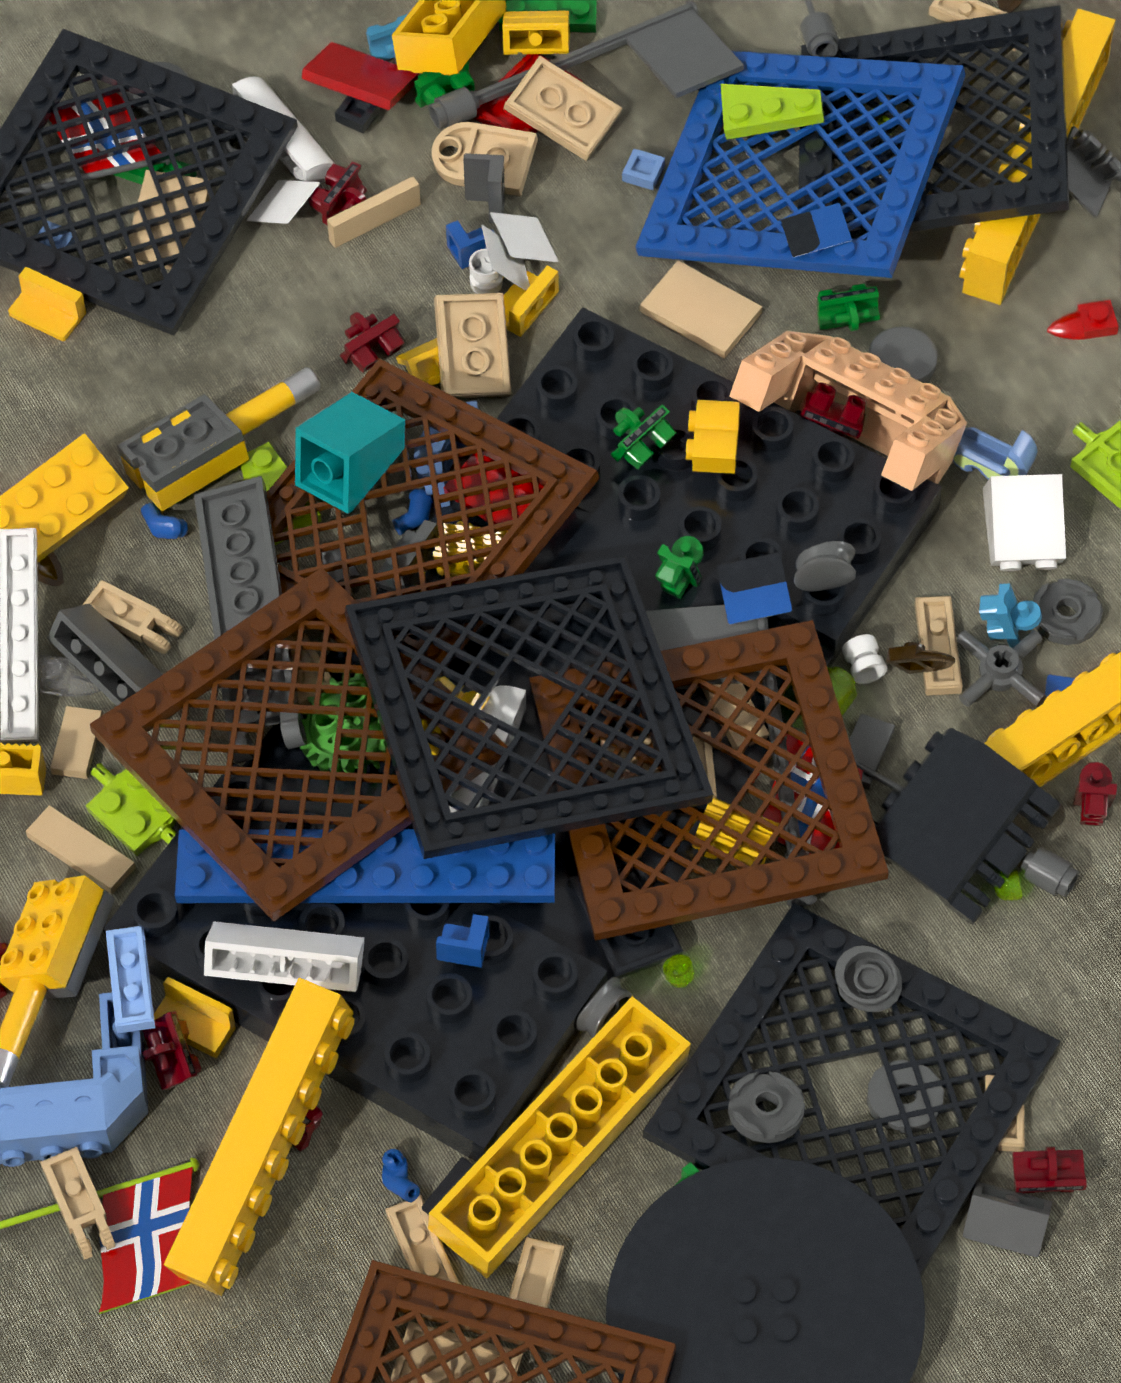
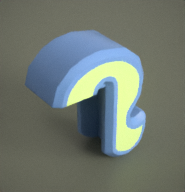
M969 427L964 430L953 462L966 472H972L976 468L989 480L991 476L1027 475L1036 459L1038 451L1031 435L1023 429L1014 445L1011 446L975 427Z

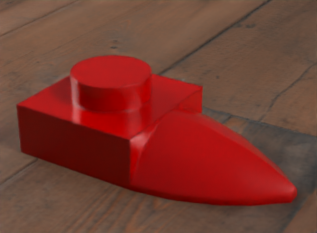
M1111 300L1077 304L1075 312L1058 318L1046 330L1048 333L1060 338L1085 340L1117 335L1119 326Z

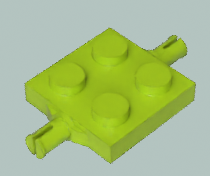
M1119 420L1110 429L1095 434L1083 422H1080L1079 425L1075 426L1072 433L1086 443V446L1079 454L1072 458L1070 467L1121 509V421Z
M102 763L97 764V769L94 767L91 775L103 784L104 787L85 805L87 811L136 856L141 854L150 844L161 839L169 844L177 832L173 829L176 820L127 769L114 776Z

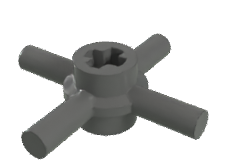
M966 630L958 635L956 641L980 660L979 672L981 677L959 696L960 701L965 706H971L989 688L994 691H1006L1013 687L1037 707L1045 701L1046 695L1022 676L1023 664L1021 660L1043 641L1039 632L1032 630L1013 648L1006 645H998L990 650Z

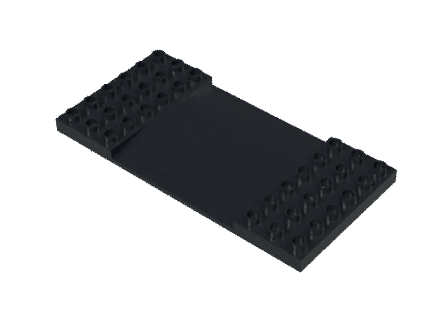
M582 307L497 417L498 420L597 470L600 478L524 573L625 556L645 611L725 605L717 570L718 565L780 553L792 611L768 616V627L771 629L813 620L827 669L829 670L841 653L843 645L853 636L939 511L942 486L927 479L911 491L881 475L887 461L886 458L774 402L760 412L740 402L735 474L692 471V460H686L687 439H694V432L688 431L689 411H696L697 400L739 402L729 397L734 382ZM663 404L670 411L665 419L675 430L676 434L661 449L648 436L645 437L642 442L654 454L639 469H636L624 457L617 463L611 456V453L618 448V444L629 434L625 432L619 437L614 433L613 429L618 425L615 417L616 412L621 408H627L633 412L639 407L645 413L640 419L642 423ZM455 500L450 501V506L441 507L442 515L461 511L460 503ZM436 515L431 522L437 523ZM479 516L468 518V522L473 526H488V522ZM462 519L448 523L456 524L457 522L462 521ZM691 536L698 539L703 547L704 555L697 565L702 580L698 587L689 584L683 596L679 599L664 592L660 587L662 583L655 577L662 564L657 553L662 544L668 546L672 553L673 544L677 539ZM831 541H843L855 548V557L851 565L856 570V577L849 584L821 591H803L795 586L796 560L804 550ZM436 568L429 569L425 573L426 583L445 579V574L443 576L439 575ZM379 588L377 595L391 591ZM585 601L577 612L594 620L601 609ZM569 604L565 606L572 608L574 604ZM549 608L542 618L559 626L566 615ZM539 610L530 612L536 615ZM514 614L507 625L524 633L531 622ZM605 615L600 624L610 628ZM497 617L496 619L501 621L503 617ZM571 619L565 630L582 638L589 627ZM483 622L475 633L489 639L496 628ZM537 625L530 636L547 644L554 633ZM595 630L588 639V642L605 649L611 638ZM502 631L495 643L511 651L518 642V639ZM416 637L412 639L419 641L421 638ZM559 637L552 648L570 656L576 644ZM469 640L462 648V651L476 657L483 646ZM525 643L518 652V655L535 662L542 651ZM615 645L610 653L620 657L618 648ZM582 648L576 660L589 666L594 665L599 656ZM489 650L482 661L499 669L506 657ZM330 651L327 655L326 663L345 664L347 652ZM353 653L352 665H361L359 657ZM547 655L540 666L555 673L560 671L564 663ZM455 657L447 668L464 675L471 664ZM512 661L496 686H511L526 690V711L519 730L543 742L544 739L529 683L530 677L540 675ZM786 665L778 667L788 672ZM477 668L470 677V680L487 687L494 676ZM329 672L330 676L337 682L342 681L343 673ZM350 673V678H353L355 673ZM776 676L779 690L785 680ZM446 677V678L449 679L455 686L458 684V682H456V681H454V680H452V679ZM743 684L746 691H748L750 687ZM791 684L783 696L797 703ZM464 686L461 691L466 693L473 690ZM697 688L690 698L704 707L709 703L701 688ZM688 689L675 690V691L678 692V693H680V694H682V695L684 696V694L686 693V691H687ZM756 691L751 701L755 708L764 712L763 694ZM620 699L610 702L617 704ZM627 701L623 708L627 709L631 702ZM780 704L783 723H786L795 711ZM636 706L632 713L639 716L641 711ZM684 706L682 709L687 724L693 726L701 714L687 706ZM578 707L575 709L581 711L583 707ZM592 708L587 715L591 716L595 709ZM601 713L597 720L604 722L608 716ZM707 717L699 731L710 732L711 737L715 739L722 726ZM613 720L610 727L614 728L618 722ZM765 722L764 725L768 731V725ZM280 723L275 726L273 725L263 738L259 768L321 771L318 766H312L300 747L287 749L283 740ZM623 726L620 732L626 734L630 728ZM635 732L633 737L640 736L641 734ZM587 733L585 739L589 741L593 738V735ZM725 735L721 742L733 748ZM521 740L513 752L531 760L538 749ZM755 743L748 746L743 754L760 762L768 750ZM712 747L717 799L731 804L755 769ZM544 752L536 764L551 771L548 755ZM253 759L246 761L242 767H252ZM508 759L503 766L502 772L518 779L525 767ZM379 761L380 768L378 769L372 764L367 765L366 774H384L385 761ZM391 761L390 775H396ZM233 762V766L241 767ZM597 765L595 769L600 771L602 767ZM531 771L524 783L541 792L548 779ZM224 774L221 775L213 787L223 788ZM231 775L229 788L249 789L251 776ZM257 776L255 790L275 791L277 777ZM284 778L282 791L302 792L303 779ZM310 779L308 793L328 794L330 780ZM498 779L493 793L505 799L512 786ZM336 780L334 794L354 795L356 781ZM362 782L361 795L381 796L382 783ZM389 783L388 790L397 784ZM555 783L548 794L557 792ZM518 790L512 801L532 796ZM209 796L220 807L221 796ZM228 797L226 810L246 811L248 798ZM254 798L252 812L272 813L274 799ZM280 800L279 813L299 814L300 801ZM307 801L305 815L325 816L327 802ZM489 801L488 805L495 804L492 801ZM333 802L331 816L352 817L353 803ZM359 804V811L369 804ZM707 804L692 806V808L704 813ZM677 809L672 811L666 821L683 829L691 815ZM656 813L655 815L660 817L662 813ZM641 816L636 818L630 828L646 837L655 823ZM232 819L241 829H243L244 820ZM251 820L250 829H270L271 821ZM621 820L618 822L624 824L626 820ZM700 820L696 821L689 831L690 834L695 836L701 822ZM277 822L276 829H297V823ZM304 823L303 829H323L324 824ZM411 823L409 826H407V827L404 828V829H414V828H413V825H412V823ZM605 824L611 843L619 831ZM330 825V829H335L339 825ZM661 827L653 841L669 849L677 835ZM178 831L103 928L106 938L107 930L135 926L142 927L145 933L150 974L162 981L170 977L230 1007L233 1011L235 1023L268 1042L295 985L204 976L205 940L213 922L364 937L362 967L356 992L328 989L340 994L353 1011L352 1017L355 1021L346 1040L341 1039L336 1050L338 1060L331 1074L325 1075L475 1162L486 1153L526 1110L580 1030L575 1029L578 1015L605 982L612 978L568 885L569 878L578 875L567 831L555 833V903H299L276 921H273L256 903H176ZM624 835L616 848L628 855H633L641 843ZM684 839L675 853L692 861L698 853V849L693 848L692 843ZM647 847L639 860L655 869L664 855ZM614 856L615 861L620 860L619 858ZM670 859L661 873L678 882L687 868ZM656 879L652 887L665 884ZM473 914L489 917V939L482 968L437 960L436 941L438 936H442L445 924L471 927Z

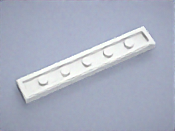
M36 528L0 529L2 743L39 742Z

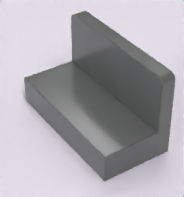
M465 153L463 158L465 199L488 202L489 223H494L490 215L491 212L504 214V155Z
M424 520L417 532L405 531L395 548L439 538L437 523ZM435 547L422 550L424 562L434 560L433 551H435ZM416 551L398 555L399 568L418 564ZM391 557L387 558L378 573L393 570ZM419 572L400 576L402 589L416 586L420 582ZM391 578L376 582V587L395 591V580Z
M977 1182L972 1195L963 1237L1032 1257H1038L1053 1202Z

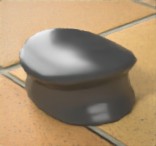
M831 541L804 550L796 560L795 586L803 591H821L849 584L856 577V570L851 565L855 557V548L843 541Z
M861 945L845 951L837 960L835 977L839 994L851 1006L866 1012H881L890 1008L898 1000L902 992L901 974L894 960L886 953L871 946Z
M617 977L610 978L580 1012L575 1023V1029L587 1031L593 1038L632 997V994L626 989L621 988L620 980Z

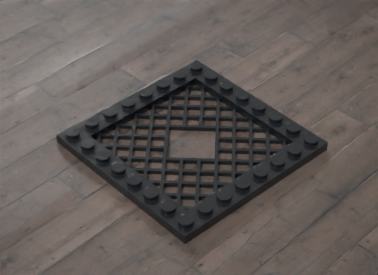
M1060 5L839 39L838 51L834 56L836 58L942 64L950 58L957 62L956 65H962L964 68L966 67L974 72L968 79L963 81L958 97L965 91L975 97L965 106L956 101L954 108L975 121L937 154L932 169L943 175L933 184L927 181L926 190L922 194L909 232L1069 210L1063 19ZM806 44L801 45V55L812 56L809 54ZM1002 47L997 53L991 50ZM1013 48L1023 53L1014 62L1004 57ZM970 52V53L967 54L964 58H963L962 56L958 55V54H961V53ZM980 53H983L990 57V59L981 67L971 62ZM937 57L933 62H929L926 60L928 58ZM1028 59L1029 71L1021 67ZM997 62L1007 67L998 76L988 72ZM1013 72L1024 77L1015 86L1004 81ZM983 77L989 80L990 83L980 91L972 85L979 78ZM1029 83L1030 95L1022 91ZM999 86L1008 92L997 101L990 97L989 94ZM821 90L825 94V96L835 92ZM853 93L856 98L863 95L862 93ZM844 95L831 103L836 109L843 107L841 105L849 98L847 95ZM1014 96H1017L1024 100L1017 109L1013 110L1005 105ZM872 99L863 104V106H869L874 109L880 106V104ZM909 99L903 101V103L909 106L904 111L914 106ZM981 101H984L991 105V107L982 115L972 110ZM826 106L823 107L824 116L831 113ZM856 108L845 114L843 118L847 123L851 120L853 121L860 117L857 115L860 111ZM1028 108H1030L1031 119L1022 115ZM887 110L874 119L878 121L883 115L892 119L893 115ZM998 110L1008 115L999 125L989 120ZM834 120L822 128L829 134L842 127L839 122L835 123ZM1015 120L1025 125L1017 134L1006 130ZM867 121L854 131L858 136H861L866 130L870 131L874 128ZM897 124L896 126L885 131V133L889 136L890 139L894 137L890 135V133L894 131L900 124ZM984 125L992 131L981 140L973 135V133ZM817 131L801 138L799 142V189L832 172L835 166V159L841 162ZM1030 132L1031 144L1023 140V138ZM846 133L840 136L844 140L837 147L839 148L853 139ZM878 135L865 145L871 150L883 139ZM998 135L1009 140L1000 149L989 144ZM968 140L975 144L969 152L964 154L956 149L961 143ZM903 142L896 145L898 149L901 148ZM1017 144L1026 151L1017 159H1014L1006 153ZM860 149V150H859L855 155H853L850 159H849V158H847V159H848V161L850 162V161H852L853 159H855V158L861 156V155L864 154V153H863V151ZM888 149L883 154L875 157L882 164L888 161L894 153L891 149ZM984 149L992 154V156L981 164L973 158ZM951 154L959 159L951 168L948 169L939 164ZM1031 156H1032V169H1031L1030 167H1028V166H1026V165L1023 164V163H1024L1025 161H1027ZM999 159L1009 164L1000 174L989 169ZM871 164L865 169L859 165L855 169L862 175L875 168V166ZM968 164L976 169L968 178L965 179L956 174ZM1017 169L1026 174L1020 182L1013 183L1007 179ZM983 174L993 179L986 187H978L973 184ZM843 175L834 179L840 187L848 183L840 178ZM875 176L870 179L876 183L871 189L886 182L885 178L882 179L879 176ZM949 179L960 184L951 192H945L940 189ZM827 183L814 190V192L821 198L834 189ZM857 187L845 193L847 196L851 193L856 197L864 194ZM808 194L798 199V210L814 202ZM838 197L825 204V206L840 203L842 199ZM870 199L856 208L863 215L877 206ZM851 211L844 214L846 223L856 219ZM875 218L867 221L871 227ZM862 225L849 231L852 239H857L868 233Z
M63 28L0 128V197L6 189L9 201L0 204V212L12 208L16 218L14 221L0 225V266L21 273L25 267H28L83 293L84 300L175 336L298 127L297 119ZM78 72L84 74L76 77ZM97 80L112 86L100 90ZM92 81L95 92L78 97L74 85ZM69 88L73 98L60 102ZM126 91L141 98L129 101ZM120 92L124 103L107 108L103 97ZM98 99L102 110L84 115L81 104ZM154 102L171 109L158 113ZM149 103L153 114L135 119L132 108ZM76 106L79 117L62 122L58 111ZM127 110L131 121L113 127L109 115ZM54 113L57 124L44 128ZM184 114L197 118L199 121L187 124ZM179 115L182 126L165 131L161 120ZM105 117L108 129L91 134L87 122ZM156 122L160 133L142 138L139 127ZM82 124L86 135L68 140L65 129ZM213 125L230 132L217 136ZM208 126L212 137L194 143L190 131ZM134 129L138 140L120 145L116 134ZM60 131L64 142L46 148L42 136ZM185 133L189 145L172 150L168 138ZM112 136L115 147L98 152L94 141ZM243 137L248 138L246 144L243 140ZM38 138L41 149L28 153ZM237 138L241 149L224 154L220 143ZM163 140L167 152L150 157L145 145ZM89 143L93 154L75 159L71 148ZM215 145L219 156L201 161L197 150ZM141 147L158 196L95 215L78 166ZM67 150L70 161L52 166L49 155ZM193 152L196 163L179 168L175 157ZM44 157L48 168L30 173L26 162ZM170 159L174 170L156 175L152 164ZM236 159L232 168L229 169L227 161ZM222 163L226 175L208 180L205 168ZM22 164L25 175L12 179ZM73 168L77 180L59 185L56 173ZM199 170L203 182L186 187L182 175ZM51 175L55 187L37 192L33 181ZM177 177L181 189L163 194L159 183ZM28 182L32 194L14 199L10 188ZM221 184L220 188L214 196L211 187ZM80 187L84 199L66 204L62 192ZM206 189L211 201L193 206L189 194ZM57 194L61 206L43 211L39 199ZM184 196L188 208L170 213L166 201ZM35 201L39 213L21 218L17 206ZM161 203L165 215L147 220L144 208ZM87 206L90 218L73 223L69 211ZM139 210L143 222L125 227L121 216ZM205 211L201 220L198 221L196 213ZM64 213L68 225L50 230L46 218ZM191 215L195 227L177 232L173 220ZM116 218L120 229L102 235L98 223ZM41 220L45 232L27 237L23 225ZM168 222L172 234L154 239L151 227ZM94 225L97 237L80 242L76 230ZM19 227L21 235L10 230ZM146 229L150 241L132 246L128 235ZM71 232L75 244L57 249L53 237ZM123 236L127 248L109 254L105 242ZM190 237L183 248L180 239ZM48 239L50 246L40 243V241ZM175 241L179 253L161 258L158 246ZM100 244L104 256L86 261L82 249ZM153 248L157 260L139 266L135 254ZM78 251L80 258L72 256L69 253ZM130 256L134 268L116 273L112 261ZM107 263L109 270L102 268L98 265ZM174 263L170 272L167 274L165 265ZM160 268L164 279L146 285L142 273ZM137 275L139 282L129 279L128 277Z
M625 556L345 606V617L423 859L712 803L714 796ZM586 601L601 609L594 620L577 612L583 602ZM569 604H574L572 608L565 606ZM549 608L566 615L559 626L542 618ZM539 610L536 615L530 612ZM514 614L531 622L524 633L507 625ZM605 615L610 628L600 624ZM497 617H503V619H502L501 621H499V620L496 619V618H497ZM571 619L589 627L582 638L565 630ZM478 621H483L496 628L489 639L472 631ZM469 623L466 628L460 624ZM537 625L554 633L547 644L530 636ZM443 627L461 634L454 645L437 638ZM434 629L431 634L425 632V630ZM595 630L611 638L605 649L588 642V639ZM502 631L518 639V642L511 651L495 643ZM409 633L425 641L418 652L401 644ZM559 637L576 644L570 656L552 648ZM466 638L483 646L476 657L460 650ZM525 643L542 651L535 662L518 655V652ZM431 644L448 652L441 664L424 656ZM615 645L618 648L620 657L610 653ZM582 648L599 656L593 667L576 660ZM489 650L506 657L499 669L482 661ZM399 652L412 659L405 670ZM547 655L564 663L558 674L540 666ZM454 656L471 664L464 675L447 668ZM605 660L622 668L616 679L598 671ZM512 661L575 693L543 742L480 710ZM418 663L435 670L428 682L411 674ZM570 666L587 674L580 686L563 678ZM477 668L494 676L487 687L470 680V677ZM441 674L458 682L451 694L434 686ZM626 674L631 687L621 683ZM593 678L610 686L603 698L586 689ZM409 683L422 689L415 701ZM464 686L481 694L474 706L457 698ZM616 690L633 698L627 709L609 701ZM428 693L445 701L438 713L421 704ZM581 696L598 705L591 716L574 708ZM637 704L643 718L632 713ZM451 705L468 712L461 725L444 716ZM604 708L621 716L614 728L597 720ZM419 713L432 719L425 731ZM568 715L586 723L579 735L562 727ZM474 717L491 724L484 737L467 728ZM627 720L644 728L637 740L620 732ZM439 723L455 731L448 743L431 735ZM591 727L609 735L602 747L585 739ZM497 728L514 736L508 748L490 740ZM556 733L573 742L566 754L549 745ZM648 734L654 749L643 743ZM462 735L479 743L472 755L454 747ZM614 739L632 747L625 759L608 751ZM521 740L538 749L531 760L513 752ZM429 744L443 750L435 762ZM579 745L597 754L590 765L572 757ZM485 747L502 755L495 767L477 759ZM638 750L655 759L648 771L631 762ZM544 752L561 761L554 773L536 764ZM448 754L466 762L459 774L441 766ZM603 757L620 766L613 778L595 769ZM508 759L525 767L518 779L500 771ZM567 764L584 772L577 785L560 776ZM660 765L662 772L655 773ZM472 766L489 774L482 786L464 778ZM626 769L638 775L619 780ZM531 771L548 779L541 792L524 783ZM439 774L453 781L446 793L444 792ZM590 776L603 782L584 787ZM495 778L512 786L505 799L488 790ZM554 783L567 789L548 794ZM459 785L476 793L469 806L451 797ZM518 790L532 796L512 801ZM482 797L495 803L475 808ZM449 806H451V807H453V808H455V809H457V810H459V811L451 812Z
M793 903L644 1128L643 1138L683 1160L691 1162L702 1170L739 1159L768 1158L760 1154L766 1151H771L772 1158H780L777 1149L797 1145L802 1162L816 1166L831 1163L833 1172L842 1176L838 1161L857 1157L862 1174L844 1178L854 1184L865 1181L869 1195L879 1205L899 1200L904 1216L894 1218L893 1221L897 1226L903 1225L900 1230L911 1248L921 1278L974 1190L975 1185L998 1150L1001 1141L1005 1138L1016 1120L1020 1109L1025 1105L1058 1050L1060 1040ZM855 946H871L886 953L894 960L902 978V992L897 1002L914 1011L900 1014L895 1002L890 1007L893 1016L874 1020L872 1012L864 1011L867 1021L848 1025L844 1010L855 1007L846 1001H840L836 989L838 984L836 979H833L830 967L835 969L840 956ZM807 955L814 958V960L804 961ZM822 966L827 981L808 985L803 970ZM797 972L801 986L785 990ZM829 989L834 1004L815 1008L811 993ZM804 994L808 1009L789 1013L785 998ZM778 1000L783 1015L766 1018ZM837 1012L842 1027L822 1030L818 1015ZM811 1017L816 1032L797 1036L792 1021ZM921 1018L926 1033L908 1037L903 1022ZM929 1019L948 1029L933 1032ZM786 1023L790 1038L771 1041L766 1026ZM896 1024L901 1039L882 1043L877 1027ZM760 1028L764 1043L748 1046ZM870 1029L875 1044L856 1048L851 1033ZM845 1035L849 1050L830 1054L825 1038ZM955 1036L960 1051L941 1055L937 1039ZM963 1036L981 1046L967 1049ZM819 1040L823 1055L804 1059L800 1044ZM929 1041L934 1057L915 1060L911 1045ZM793 1045L798 1061L778 1065L774 1049ZM904 1047L910 1062L890 1066L885 1050ZM767 1051L771 1066L752 1070L748 1055ZM878 1052L900 1114L827 1130L807 1067ZM989 1053L994 1069L975 1072L970 1057ZM997 1054L1005 1058L1001 1065ZM741 1057L746 1072L729 1075ZM963 1059L968 1074L949 1078L944 1063ZM937 1064L942 1080L923 1083L918 1065L931 1066ZM912 1067L918 1085L897 1089L892 1071ZM800 1069L805 1084L798 1085V1087L802 1090V1093L808 1092L813 1107L804 1110L803 1118L816 1116L820 1131L801 1135L798 1129L793 1134L794 1137L787 1138L784 1141L748 1147L745 1136L740 1134L733 1125L714 1128L710 1113L728 1109L731 1091L729 1084L737 1082L749 1073L759 1072V1075H769V1071L781 1074L782 1072ZM986 1075H995L983 1094L978 1080L985 1079ZM971 1082L976 1098L957 1101L952 1086ZM721 1086H723L727 1101L710 1104ZM942 1086L947 1091L950 1103L931 1107L926 1089ZM920 1090L926 1108L906 1113L900 1097L916 1094V1091ZM763 1101L759 1102L757 1107L765 1111ZM976 1106L965 1123L960 1109ZM953 1111L959 1127L940 1131L934 1112L941 1114ZM928 1114L932 1133L913 1136L908 1118ZM702 1115L704 1116L706 1124L699 1121ZM902 1120L906 1138L887 1142L882 1126L888 1125V1122ZM875 1128L880 1144L861 1148L856 1132ZM737 1132L739 1142L727 1136V1134ZM849 1134L854 1150L835 1153L830 1137ZM958 1135L947 1153L943 1138ZM823 1139L828 1155L808 1159L804 1143ZM935 1140L940 1157L921 1160L916 1144ZM909 1146L914 1162L895 1166L890 1150ZM883 1152L888 1168L869 1172L864 1156ZM940 1165L929 1183L924 1168ZM917 1170L922 1186L903 1190L898 1174ZM891 1176L896 1192L877 1196L872 1180ZM922 1195L913 1211L910 1212L906 1198Z

